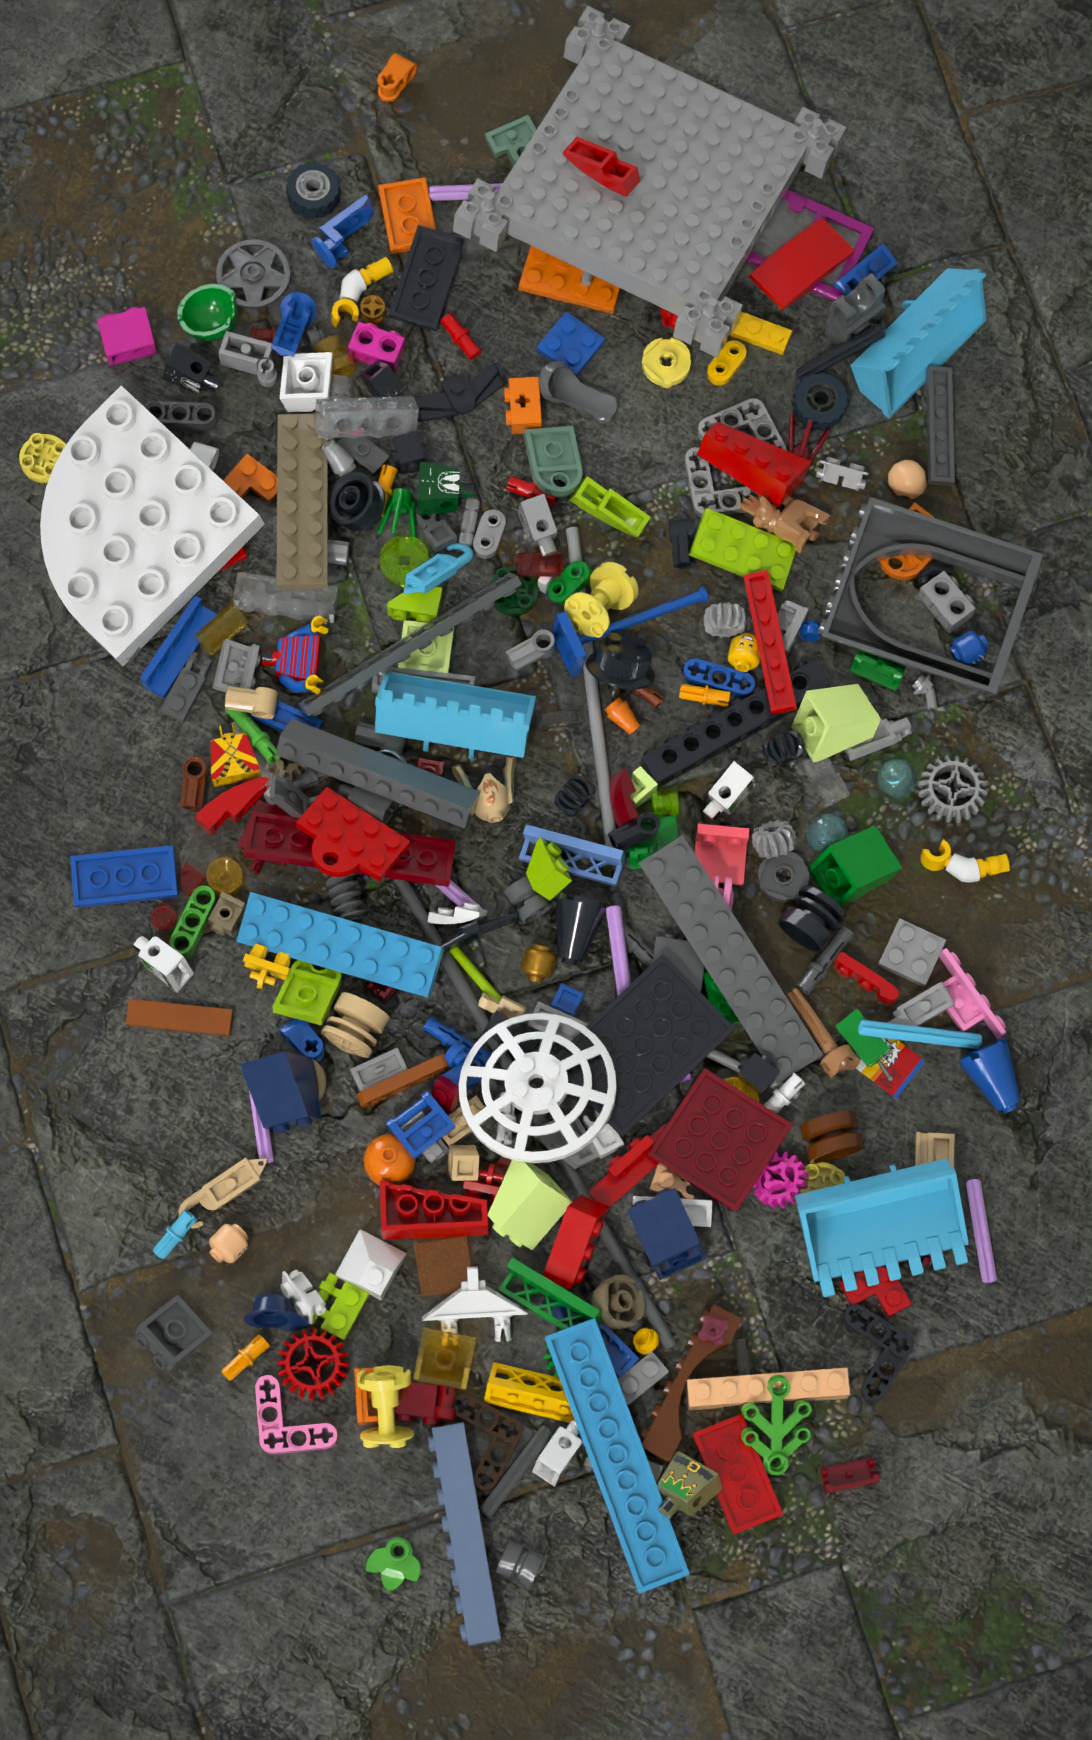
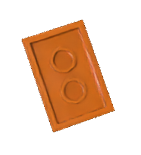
M426 177L378 185L390 253L410 251L418 225L436 230Z

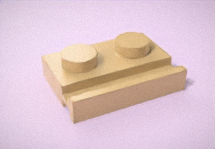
M916 1132L915 1166L947 1158L953 1169L955 1134Z

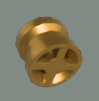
M370 295L362 300L360 305L362 320L365 323H372L374 325L382 323L386 315L385 304L382 298Z

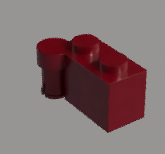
M411 1382L409 1386L398 1390L399 1405L394 1407L396 1421L412 1422V1418L422 1419V1424L438 1426L439 1422L455 1421L456 1409H454L457 1388Z

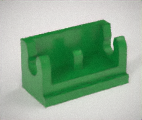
M856 1009L838 1023L835 1028L866 1066L872 1067L890 1054L891 1050L882 1038L864 1036L858 1033V1024L861 1020L866 1019Z

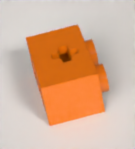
M539 377L509 378V387L504 388L505 402H510V410H506V425H511L512 434L524 433L525 429L541 428ZM520 404H525V407L521 408Z

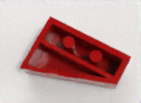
M580 1195L567 1206L543 1273L544 1277L569 1290H572L577 1284H582L587 1272L584 1268L587 1261H590L593 1256L594 1244L602 1231L610 1206L584 1195Z

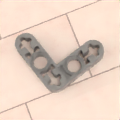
M748 399L704 418L698 426V437L703 440L706 433L704 432L705 426L711 428L718 420L720 423L727 425L724 419L732 415L738 419V423L729 427L739 431L748 427L753 437L767 443L773 441L772 445L786 450V446L764 404L758 399ZM749 408L758 409L757 415L748 413ZM764 426L770 429L771 434L768 437H761L757 430Z
M699 447L689 449L685 455V468L694 513L698 517H702L704 511L703 507H701L702 501H706V504L709 505L708 509L723 515L745 513L746 511L739 508L741 499L739 495H743L742 500L743 498L749 500L750 494H754L756 498H758L759 494L748 487L714 491L709 462L697 455ZM693 456L701 459L699 463L700 470L695 471V462L691 461ZM698 477H702L707 481V486L697 488L693 481ZM725 497H732L735 499L736 505L731 508L723 505L722 500ZM715 499H718L719 509H716Z

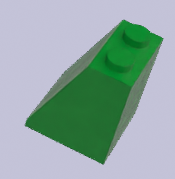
M872 826L830 845L808 868L821 891L831 897L841 907L891 880L902 869L897 857L892 853L876 826Z

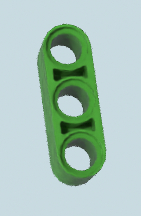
M199 886L193 891L170 939V947L184 956L185 960L193 956L209 924L208 918L217 904L215 893L208 886ZM202 896L211 897V901L206 905L198 903L199 898ZM190 919H199L200 923L194 928L187 926V922ZM180 941L189 943L188 948L182 951L177 950L176 945Z

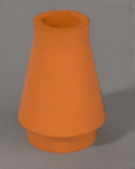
M620 697L605 709L608 714L607 717L629 735L641 726L627 701H623Z

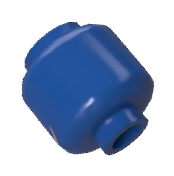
M971 630L955 638L950 651L956 662L973 666L986 659L987 653L985 649L989 648V645L983 634L978 636L975 631Z

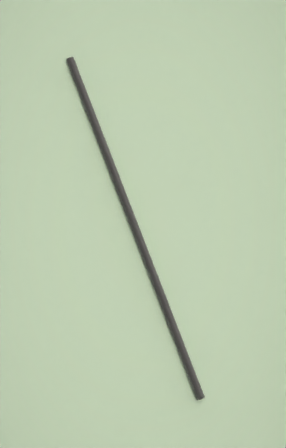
M393 879L429 943L437 946L443 944L444 941L434 924L428 922L429 915L409 881ZM450 951L442 955L441 963L484 1035L483 1031L490 1020L483 1008L478 1006L479 1001ZM492 1038L487 1040L493 1052L501 1045ZM507 1050L498 1058V1062L503 1070H508L509 1066L513 1063ZM544 1114L533 1115L532 1117L536 1127L548 1123ZM563 1159L556 1160L577 1198L580 1195H584L593 1199L577 1170ZM604 1220V1225L599 1235L621 1274L632 1278L636 1282L633 1285L637 1291H642L645 1302L644 1314L654 1331L658 1333L665 1350L673 1348L677 1345V1342L606 1220Z

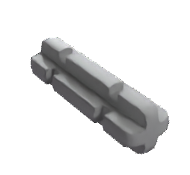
M471 498L466 500L459 543L469 547L473 543V534L478 516L477 512L480 506L478 499Z

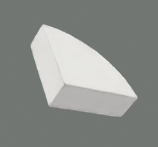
M548 568L546 573H542L538 579L539 591L547 593L550 583L558 575L557 571Z

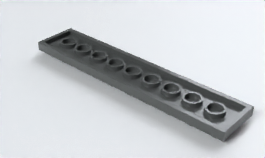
M684 836L678 837L639 862L641 868L760 1054L766 1055L774 1062L773 1067L780 1072L777 1077L778 1082L780 1083L791 1076L793 1072L799 1071L821 1057L823 1053Z

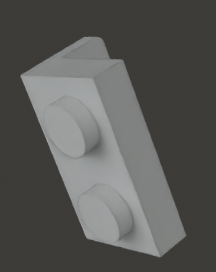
M228 639L223 641L213 689L227 693L228 686L253 689L255 685L253 674L261 657L258 654L260 646L254 644L249 647Z

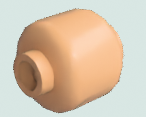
M224 1224L209 1239L211 1247L209 1252L219 1263L222 1261L233 1263L247 1250L248 1236L238 1225Z

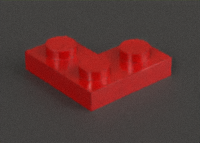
M886 1265L876 1267L879 1279L878 1285L869 1287L864 1271L854 1274L857 1289L854 1291L846 1292L843 1281L839 1282V1286L850 1305L858 1304L875 1295L887 1318L912 1304L899 1280L890 1281Z

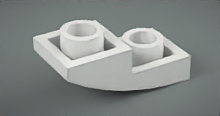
M465 902L463 906L455 907V911L450 908L439 907L437 911L429 912L428 922L435 924L463 923L486 916L487 910L479 909V904Z

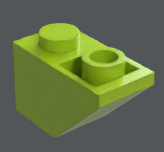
M435 587L425 594L422 592L404 594L403 592L388 602V616L398 621L410 619L416 620V622L429 623L439 616L443 590L441 587Z
M540 837L536 842L526 875L533 890L551 900L572 880L568 873L569 867L561 858V849L554 842L549 843Z

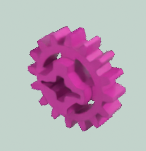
M776 1152L774 1158L770 1160L753 1186L755 1189L753 1193L765 1206L769 1204L773 1209L778 1204L783 1209L786 1208V1202L788 1201L794 1205L795 1195L802 1194L800 1192L801 1188L805 1189L808 1187L803 1181L809 1178V1175L805 1172V1165L795 1155L791 1157L787 1152H784L781 1157Z

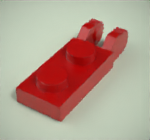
M840 952L833 966L837 967L836 971L846 978L851 976L858 981V985L865 991L877 993L878 1000L882 1003L891 1005L896 1002L899 996V991L896 987H893L891 983L844 952Z

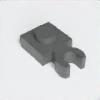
M428 514L430 518L428 520L417 515V524L423 529L422 536L436 553L457 542V535L444 519L437 522L436 514Z

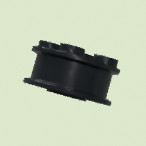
M360 472L348 473L342 476L332 487L328 496V512L334 521L344 525L351 531L360 532L367 530L380 521L386 502L385 492L379 483L371 480L365 474Z

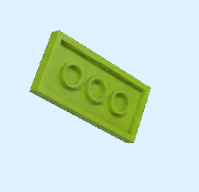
M706 508L703 511L689 556L742 577L746 574L768 570L772 589L781 592L784 589L796 549L795 545L789 541Z

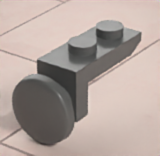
M277 775L272 776L269 791L270 799L292 817L300 818L318 797L309 798L286 778Z

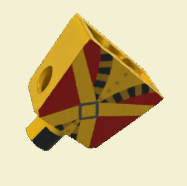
M232 723L221 725L219 727L221 738L211 740V777L214 787L261 778L260 768L247 735L244 733L236 735L235 727Z

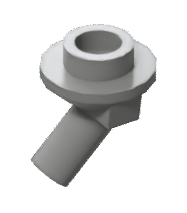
M921 674L912 685L915 688L913 694H925L927 709H936V694L932 687L931 675L927 674L924 677Z

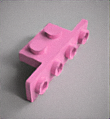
M947 948L942 950L939 958L953 976L943 984L956 1004L946 1010L961 1032L967 1031L984 1020L997 1040L1003 1038L1006 1033L1004 1030L1006 1026L1003 1020L998 1015L995 1016L992 1013L988 999L983 994L980 995L975 989L976 984L971 975L965 974L960 968L961 963L954 952L950 953Z

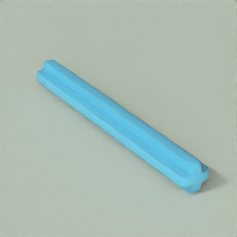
M861 1020L858 1024V1033L864 1036L979 1049L982 1046V1035L976 1033Z

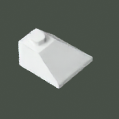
M332 352L295 354L294 357L284 356L280 400L287 412H311L329 400L333 362Z
M360 1229L335 1275L339 1279L357 1286L382 1301L407 1253Z

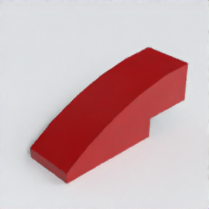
M576 137L562 152L567 160L587 176L625 197L640 183L638 167L619 160L617 153L608 148Z
M266 776L253 779L220 794L195 815L196 823L211 836L228 818L237 824L256 804L257 800L271 787L269 779Z

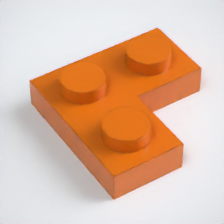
M246 454L223 480L242 499L250 490L269 504L277 497V476L249 454Z

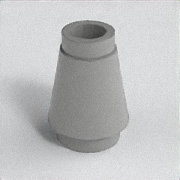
M334 439L322 446V450L334 474H338L341 478L355 469L354 458L336 443Z

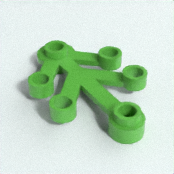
M778 1374L772 1376L767 1382V1389L772 1395L771 1423L759 1413V1409L752 1402L745 1403L741 1409L743 1416L747 1420L753 1421L771 1438L770 1448H768L759 1440V1436L753 1428H745L741 1432V1439L744 1444L753 1447L763 1457L762 1464L764 1469L771 1475L783 1474L789 1465L788 1457L811 1437V1433L805 1425H797L793 1430L794 1437L782 1447V1438L802 1418L808 1417L812 1408L806 1400L800 1399L795 1402L794 1411L783 1421V1398L789 1394L791 1386L783 1375ZM777 1381H781V1385L778 1388L773 1387ZM802 1405L807 1406L805 1411L799 1412V1408ZM754 1408V1412L751 1415L746 1414L748 1409ZM800 1431H806L803 1437H798ZM748 1434H754L751 1440H746ZM774 1458H779L776 1464H771Z

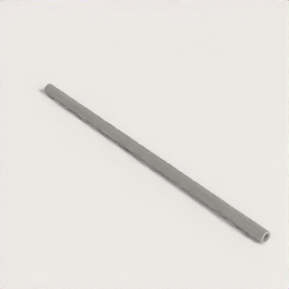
M569 527L566 529L571 564L574 561H582L578 528ZM580 569L575 572V576L579 574ZM586 587L583 588L580 592L586 593ZM591 641L582 645L586 653L583 672L605 846L612 847L608 833L616 829V824L610 802V776L598 682L586 668L587 657L594 653L593 642Z

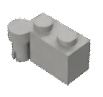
M229 331L225 332L219 350L221 365L257 375L259 383L264 387H271L277 382V372L273 364L275 352L271 349L272 343Z

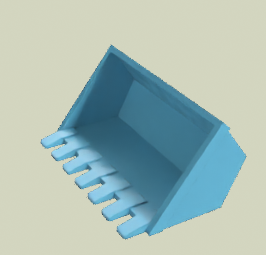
M947 268L916 300H905L902 303L905 311L884 330L885 337L871 344L850 365L860 392L881 409L886 417L890 418L926 382V368L928 366L941 367L987 320L982 282L986 274L981 273L980 269Z
M387 671L375 700V733L424 741L423 751L426 752L429 751L430 742L468 748V759H474L475 750L524 758L536 696Z
M947 1158L901 1170H896L895 1165H890L889 1173L850 1182L849 1176L843 1177V1184L795 1195L814 1282H820L823 1297L835 1294L831 1278L842 1276L846 1292L856 1290L857 1285L854 1273L864 1271L869 1287L878 1285L879 1279L876 1267L886 1265L890 1281L901 1279L898 1262L908 1260L913 1276L923 1274L924 1271L920 1257L930 1255L934 1270L946 1267L942 1251L950 1249L953 1251L957 1265L968 1262L964 1246L969 1245L957 1176L955 1169H952Z

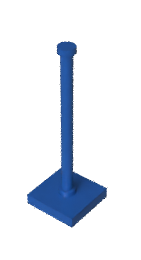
M701 587L695 593L609 624V628L599 638L606 636L607 633L621 631L699 601L704 603L708 601L707 591L704 587ZM565 611L556 615L551 633L554 636L555 645L570 677L580 674L586 658L582 645L599 638L584 634L577 636Z

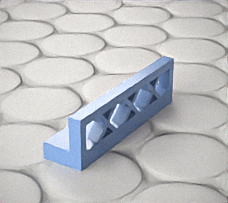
M526 824L523 832L525 841L519 856L520 861L530 863L532 856L527 855L530 844H536L537 840L541 837L549 843L554 842L562 852L566 853L569 858L565 861L566 864H572L574 867H569V874L617 887L626 860L623 850ZM583 857L590 859L593 864L592 867L584 871L578 869L574 863ZM607 864L617 866L613 878L602 876L599 868Z

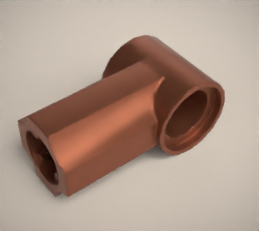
M191 757L183 765L184 775L180 808L197 811L203 808L207 768L201 758ZM193 766L202 768V772L197 776H192L188 773L189 769Z

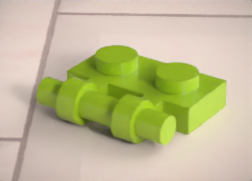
M329 1273L326 1280L321 1282L318 1294L324 1302H326L329 1295L335 1297L336 1300L330 1311L326 1310L322 1315L314 1314L312 1324L314 1325L318 1316L325 1319L321 1330L325 1329L329 1334H334L338 1339L345 1341L369 1293L345 1281L342 1289L339 1290L334 1287L339 1277Z

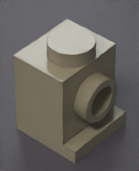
M222 892L208 918L211 929L224 936L227 933L232 936L244 915L245 903ZM223 911L230 912L228 917H221Z

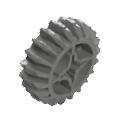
M948 755L945 756L944 763L939 758L935 759V766L928 764L926 767L927 772H922L921 774L923 780L918 783V787L922 789L919 791L918 796L925 798L921 803L922 806L930 805L928 814L936 811L937 820H940L942 815L946 816V823H950L952 817H954L956 823L961 822L962 816L964 819L969 820L971 813L976 815L979 812L978 807H982L985 802L982 798L987 795V791L983 789L986 787L987 782L980 780L984 775L983 772L975 773L978 767L977 764L969 767V759L966 758L963 763L959 762L960 758L958 755L955 756L953 761H951ZM951 772L949 779L939 780V782L933 781L937 776ZM960 775L968 780L971 787H969V784L961 781ZM954 780L953 786L956 792L951 798L952 792L949 786H951L952 781ZM934 792H936V794L943 796L946 801V804L941 802L936 797ZM966 796L972 797L967 803L954 806L957 799H965Z

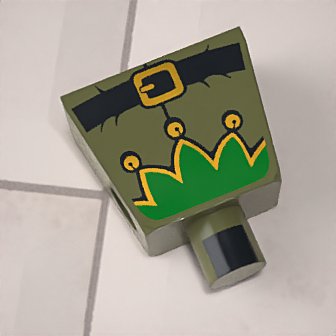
M677 1451L658 1483V1489L663 1499L658 1510L669 1519L678 1509L689 1516L694 1515L722 1490L719 1474Z

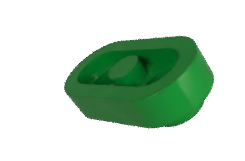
M583 561L572 562L550 583L548 587L549 598L559 605H564L570 595L580 592L590 583V576L593 573L591 567ZM580 569L579 574L575 576V572ZM562 587L561 591L557 593V589Z

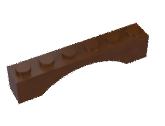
M714 1304L711 1310L705 1308L698 1322L703 1325L699 1334L693 1332L687 1344V1347L691 1348L687 1357L681 1356L674 1369L679 1372L675 1381L669 1379L662 1393L666 1395L663 1404L657 1403L650 1416L654 1419L651 1428L645 1427L639 1438L645 1453L669 1465L682 1439L679 1427V1405L686 1381L706 1358L729 1346L742 1320L740 1317Z

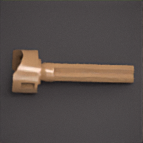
M795 988L790 993H787V999L826 1054L820 1065L829 1078L832 1080L839 1071L854 1070L860 1064V1060L849 1044L838 1047L799 989Z

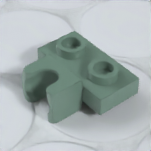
M526 115L485 133V139L495 158L507 153V158L512 167H514L519 156H521L535 134L536 128L529 115Z

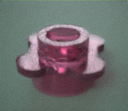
M709 1315L705 1316L702 1319L703 1327L698 1333V1338L701 1341H711L716 1346L721 1345L724 1342V1331L728 1328L727 1322L725 1320L713 1319ZM711 1328L716 1330L715 1333H711Z

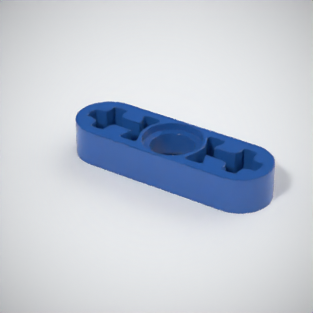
M696 658L688 660L684 665L683 676L691 684L702 687L707 685L711 689L730 691V695L739 698L749 697L754 690L755 680L748 673ZM694 666L699 667L698 671L700 673H697L696 676H692L690 671ZM706 669H709L708 678L704 680ZM717 672L723 673L726 676V681L723 684H716L712 680V675ZM731 676L734 677L733 682H735L732 683V688L728 687L730 684ZM742 680L747 681V686H749L744 690H740L739 684H741Z

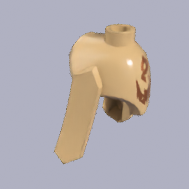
M506 756V765L503 769L504 785L496 780L491 773L484 775L481 784L476 791H479L480 795L475 814L482 820L490 823L499 822L509 812L511 803L514 801L515 756ZM461 764L452 766L453 774L459 784L473 789Z

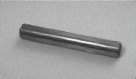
M545 1426L540 1427L481 1505V1513L489 1518L493 1516L553 1436V1432Z

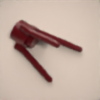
M791 413L788 452L812 461L810 465L812 467L814 458L824 444L830 430H825L810 454V449L806 445L813 421L809 420L801 445H796L795 449H793L795 415Z

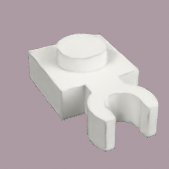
M595 1110V1116L598 1118L600 1114ZM587 1115L583 1116V1124L589 1129L595 1122H591ZM606 1124L599 1135L592 1141L600 1155V1159L624 1147L619 1134L609 1124Z

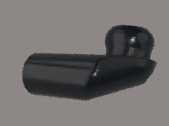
M938 563L930 564L918 572L916 578L918 579L919 586L922 587L931 578L943 571L948 576H952L953 566Z

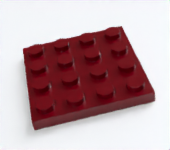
M704 1068L647 1156L737 1213L793 1124Z

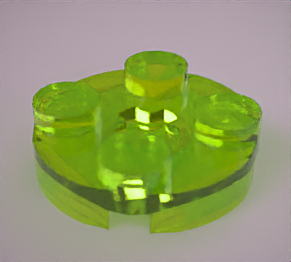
M397 536L387 541L381 549L379 560L381 572L391 583L405 588L406 574L428 561L429 556L426 546L419 539L409 536V538ZM409 556L410 564L401 566L399 564V557L406 558Z

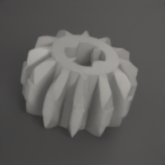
M720 602L718 605H710V607L705 609L704 614L705 632L720 638L738 636L745 631L746 614L744 608L738 604L732 605L730 602L727 604Z
M777 820L775 822L769 821L766 824L762 823L761 827L755 828L752 834V844L756 853L759 854V857H766L767 859L787 855L788 851H792L796 844L795 831L788 821L782 822Z

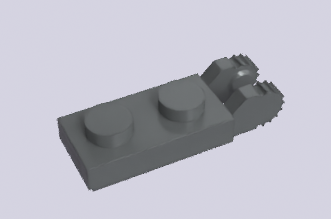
M195 651L191 653L185 668H182L160 709L162 714L181 723H184L206 683V677L213 664V660L207 658L200 669V673L193 672L192 670L199 659V653Z

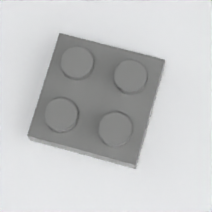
M899 918L878 966L925 987L946 939Z

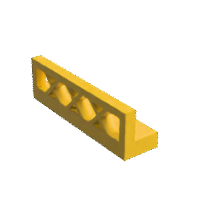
M493 1362L484 1403L568 1423L572 1420L575 1421L559 1377ZM496 1373L508 1375L510 1378L505 1380L495 1376ZM530 1380L536 1385H526L523 1381ZM549 1387H559L562 1391H552Z

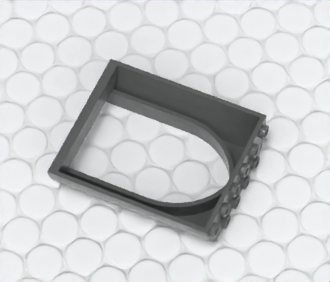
M870 497L868 504L863 503L858 518H861L862 522L860 527L855 526L848 547L852 550H846L841 566V571H844V573H838L833 589V594H836V596H830L825 612V617H828V619H822L818 633L822 634V638L996 696L1044 554ZM901 555H917L932 558L1020 587L1021 589L993 672L989 673L902 644L882 633L863 612L856 596L854 580L865 569L880 560Z

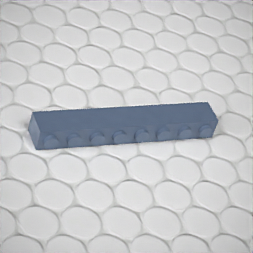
M464 1423L432 1428L433 1435L428 1436L430 1452L436 1451L437 1462L432 1463L434 1477L441 1480L442 1489H437L439 1506L445 1505L446 1516H441L444 1532H449L451 1542L446 1543L448 1560L454 1559L455 1570H450L453 1587H459L460 1597H456L455 1602L457 1613H463L465 1624L460 1625L462 1641L468 1640L469 1647L501 1641Z

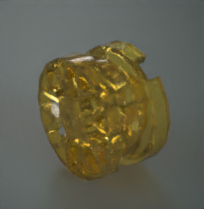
M227 857L218 858L208 866L206 872L207 882L217 896H220L222 892L226 894L232 892L229 895L233 896L242 888L244 882L242 869L233 859Z

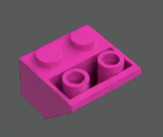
M132 307L126 310V312L119 314L109 313L97 319L109 366L157 354L145 307Z

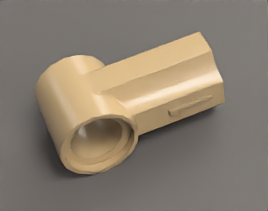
M228 686L225 709L248 712L262 719L274 718L278 692L265 687H258L256 690Z

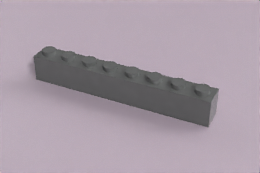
M291 719L279 738L276 755L464 829L476 811L480 795L479 791L297 720Z

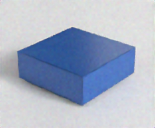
M561 983L550 1007L574 1017L585 994Z

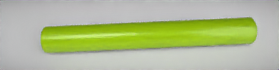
M458 946L450 950L451 955L480 989L499 1002L502 997Z

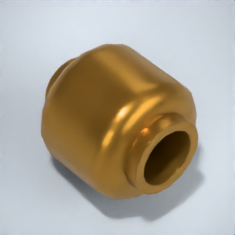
M532 944V947L524 950L521 971L528 975L527 980L542 983L543 978L549 979L553 976L557 955L552 952L551 947Z

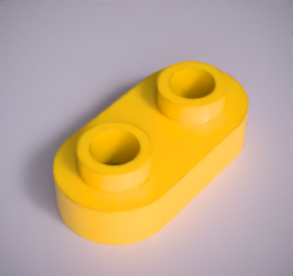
M727 342L718 358L715 357L711 361L707 370V377L711 383L719 386L727 384L744 363L746 348L741 342ZM735 349L738 353L732 354L730 351ZM723 368L724 372L719 373L716 369Z

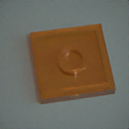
M466 1236L414 1244L421 1297L454 1293L459 1288H462V1281H468L467 1267L471 1266Z

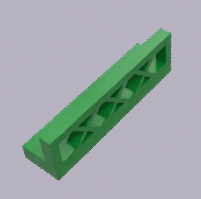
M512 1257L507 1265L509 1274L498 1288L500 1293L560 1330L569 1328V1326L565 1325L566 1323H570V1327L574 1326V1321L583 1319L588 1321L595 1318L597 1325H600L602 1316L600 1310ZM516 1277L524 1283L525 1291L513 1293L508 1290V1287ZM544 1294L547 1304L534 1306L531 1304L530 1295ZM560 1306L567 1308L568 1318L555 1319L551 1308Z

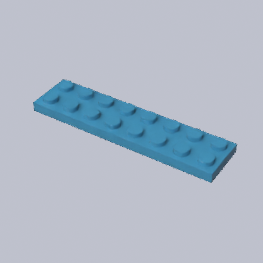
M250 892L236 942L253 947L255 944L267 947V951L273 953L283 952L289 954L290 958L427 998L431 997L444 947Z

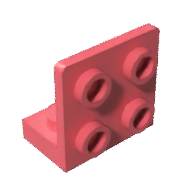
M698 824L695 855L712 881L715 876H719V884H724L725 877L732 878V885L742 886L744 884L749 828Z

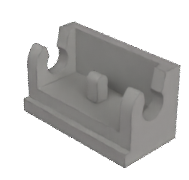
M787 600L781 605L777 614L786 658L799 634L801 625L804 624L809 610Z

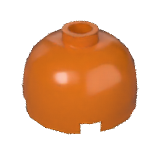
M394 1134L380 1135L372 1140L366 1148L363 1158L365 1172L370 1180L379 1186L380 1180L388 1181L390 1184L395 1185L405 1183L414 1173L416 1159L414 1160Z

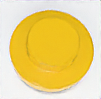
M647 1328L637 1331L633 1338L635 1349L641 1354L651 1353L659 1342L658 1333L653 1329Z

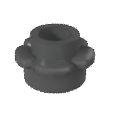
M312 326V329L305 331L306 340L311 350L316 348L320 350L322 344L325 343V338L321 329L317 330L315 326Z

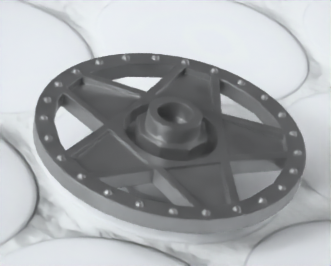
M250 239L232 245L223 253L217 265L216 278L219 285H224L231 290L243 289L247 302L236 298L237 306L257 309L271 305L284 294L290 281V268L285 255L275 245L263 240ZM250 246L264 247L254 256L241 249ZM276 255L284 266L285 275L271 268ZM230 256L235 269L222 277L223 266ZM264 288H280L273 296L261 301Z

